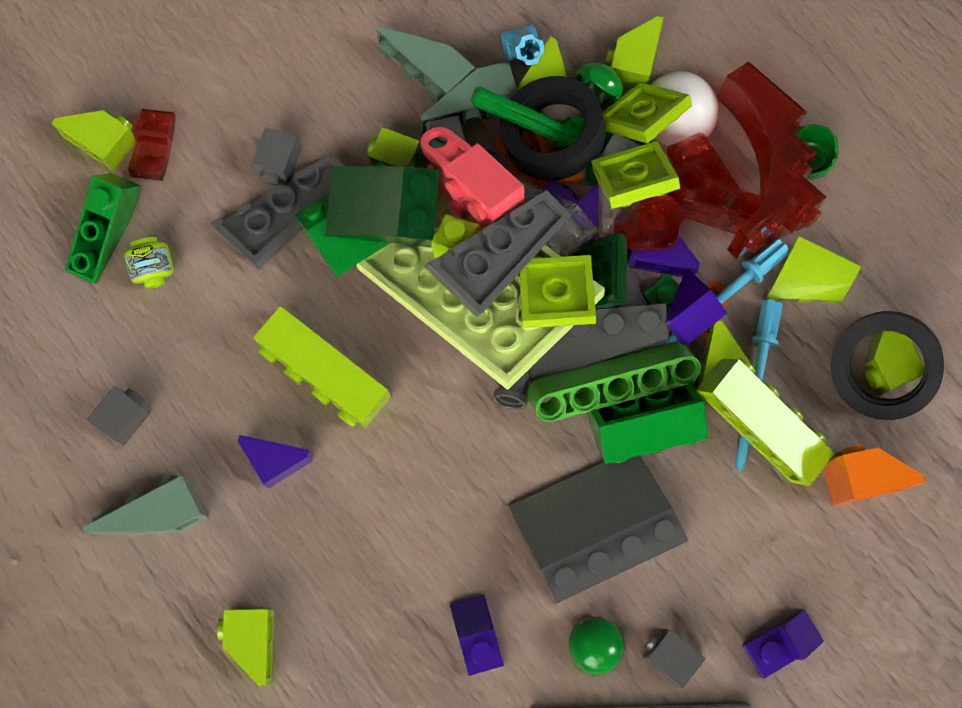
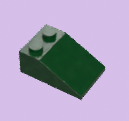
M332 166L326 236L430 247L434 234L439 170L407 166Z

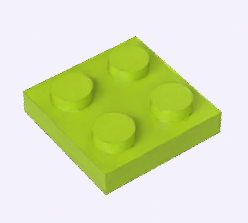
M640 82L602 112L607 132L643 143H649L690 109L692 103L689 94Z
M658 141L591 160L594 175L611 209L629 206L634 202L654 196H662L667 192L680 189L679 177Z
M591 255L534 258L520 271L523 328L596 324Z

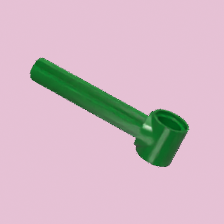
M481 86L475 88L470 100L475 107L553 140V145L559 149L558 151L573 144L582 133L585 124V118L569 117L559 122Z

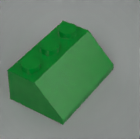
M380 161L379 163H377L376 165H373V166H385V165L383 164L382 161ZM329 193L321 199L306 205L295 216L313 247L337 277L390 243L326 236Z
M691 383L587 412L596 446L605 464L612 462L621 463L632 457L644 454H657L664 449L680 445L689 446L697 441L709 438L704 401Z

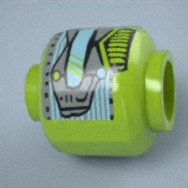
M157 237L142 238L131 242V248L124 253L131 281L135 284H144L145 289H154L166 285L165 279L174 273L168 245L158 241Z

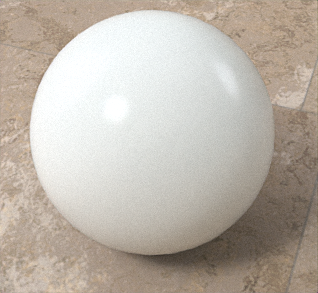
M675 71L660 76L650 84L689 94L692 107L683 113L678 120L671 123L657 135L656 141L670 147L686 148L701 143L712 133L718 119V101L712 87L703 78L694 73Z

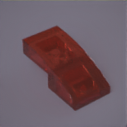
M142 108L134 131L136 145L128 166L130 177L163 181L173 141L176 120L175 112Z

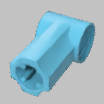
M533 24L501 32L502 47L507 61L520 59L526 65L539 62V58L545 50L543 40L538 38Z

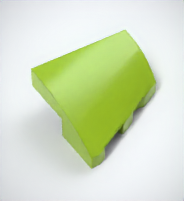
M798 236L765 299L775 301L778 299H789L808 303L812 300H821L824 303H840L852 286L861 266Z

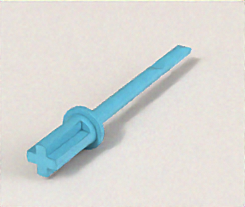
M776 238L750 261L744 260L742 267L745 272L716 295L719 302L723 304L751 279L761 283L763 276L789 254L787 251L789 250L788 246L783 244L779 238ZM672 333L669 335V341H666V344L678 342L679 340Z
M768 299V301L763 300L756 336L751 338V342L759 345L754 367L756 372L754 374L761 381L763 380L769 347H778L779 345L776 337L783 303ZM742 435L740 436L735 462L736 469L739 472L745 466L750 444Z

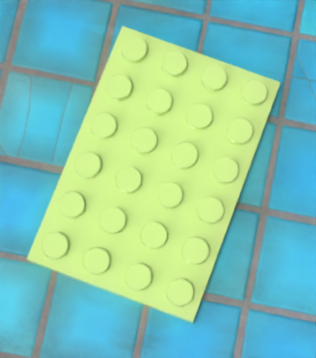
M438 193L433 237L446 214L454 217L449 209V205ZM390 243L356 265L359 271L507 390L574 326L523 328L520 272L486 310L476 318L424 267L435 259L432 244L430 247ZM544 245L532 259L561 256ZM593 280L596 304L604 297L605 288Z

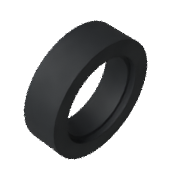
M549 76L534 80L520 88L510 100L535 111L556 104L568 105L580 111L585 117V124L582 133L573 144L557 152H538L523 143V127L503 118L500 120L501 137L512 162L521 172L540 180H561L580 173L591 164V160L597 158L604 145L606 136L605 121L597 96L586 84L565 76Z
M896 311L875 312L855 321L837 341L831 358L832 380L841 398L855 411L879 420L902 419L922 410L937 394L944 373L943 351L933 331L919 319ZM880 331L898 332L910 338L919 347L924 358L925 369L921 381L911 392L901 397L887 399L873 396L860 387L852 373L851 359L857 344L868 335Z

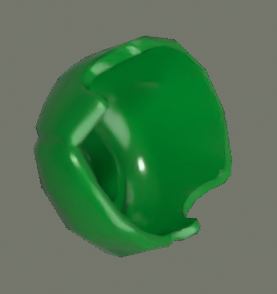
M599 62L583 64L573 76L574 79L586 84L594 92L601 106L611 98V105L614 104L622 95L623 83L620 76L607 64Z
M818 124L800 127L791 135L787 145V164L791 168L792 173L799 178L808 180L825 177L835 167L838 159L839 142L837 137L828 127Z
M601 616L586 617L577 623L571 631L568 643L569 651L575 666L580 671L593 677L604 676L619 666L624 653V642L621 632L614 623Z

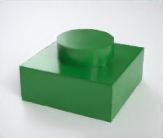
M668 273L643 293V297L647 305L666 303L668 316L679 285Z

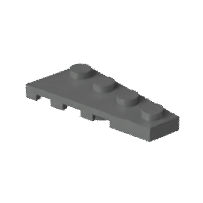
M330 153L294 174V179L282 186H278V184L266 191L267 195L251 204L249 202L244 203L236 208L238 212L224 220L220 217L211 224L259 270L303 229L295 214L303 210L309 203L317 201L330 193L332 166L345 165Z
M546 190L469 239L456 245L443 255L433 259L424 267L477 318L572 215Z
M666 303L597 309L596 324L574 325L530 368L531 384L543 377L606 361L623 354L633 353L669 341L668 325L665 322L667 318Z

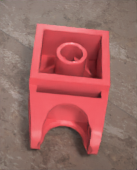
M445 127L432 128L422 135L420 140L421 148L425 157L431 163L427 166V169L439 170L437 193L449 205V209L454 217L479 224L484 229L525 204L524 185L478 143L471 147L454 132ZM438 137L447 140L446 145L441 148H432L428 144L432 139Z

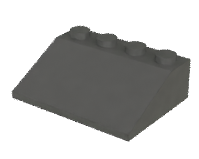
M641 456L629 458L621 463L612 462L605 464V462H602L508 506L553 604L568 599L689 541L671 504Z

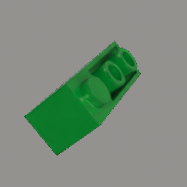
M113 173L91 177L65 267L66 272L94 284L98 282L133 216L141 185Z

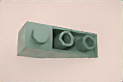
M382 26L376 29L379 42L378 48L382 54L390 60L394 58L401 65L404 74L413 81L417 79L424 86L427 95L435 102H438L475 71V67L450 45Z
M509 61L476 69L420 116L423 134L426 132L425 123L453 116H459L460 124L464 126H473L481 122V120L491 117L501 119V117L475 107L470 100L475 88L479 86L510 99L517 92Z
M171 475L160 480L157 483L158 488L147 494L145 492H138L124 500V506L114 511L106 509L95 514L91 518L93 522L84 526L83 530L94 535L177 534L208 516L191 481L182 475L179 477Z

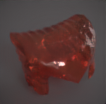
M654 196L642 200L623 219L615 223L613 230L615 234L627 235V248L635 252L648 253L666 250L675 246L679 237L680 225L685 221L686 213L671 196Z

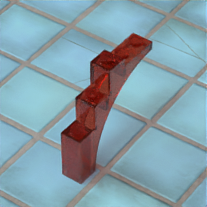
M749 61L727 75L717 96V99L732 113L747 134L754 149L760 173V194L756 211L750 220L739 228L727 249L736 259L747 251L751 253L756 252L766 242L767 236L771 233L776 236L785 228L793 234L803 225L809 228L821 216L822 212L819 208L827 197L806 179L812 171L810 164L817 153L796 134L803 128L800 124L807 111Z

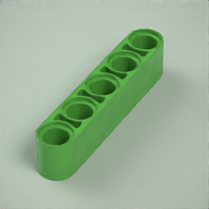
M672 342L537 379L529 386L527 397L537 416L542 421L553 422L690 384L699 377L701 364L685 345H682L680 342ZM680 361H683L681 365L677 366ZM651 369V371L648 374L643 376V374L647 370ZM618 378L615 383L609 385L612 380ZM585 387L582 392L575 394L579 389ZM552 397L549 401L541 403L545 398Z

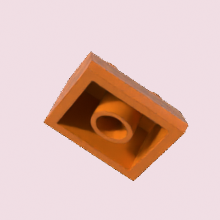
M864 444L843 448L842 451L834 454L832 460L823 469L833 506L894 493L926 483L923 474L878 447L865 450Z

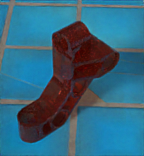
M701 132L670 145L667 149L668 160L679 177L680 189L667 192L657 200V203L665 209L666 221L674 222L686 218L768 244L776 238L780 239L791 232L804 228L820 216L801 187L791 190L776 200L741 190L709 139Z

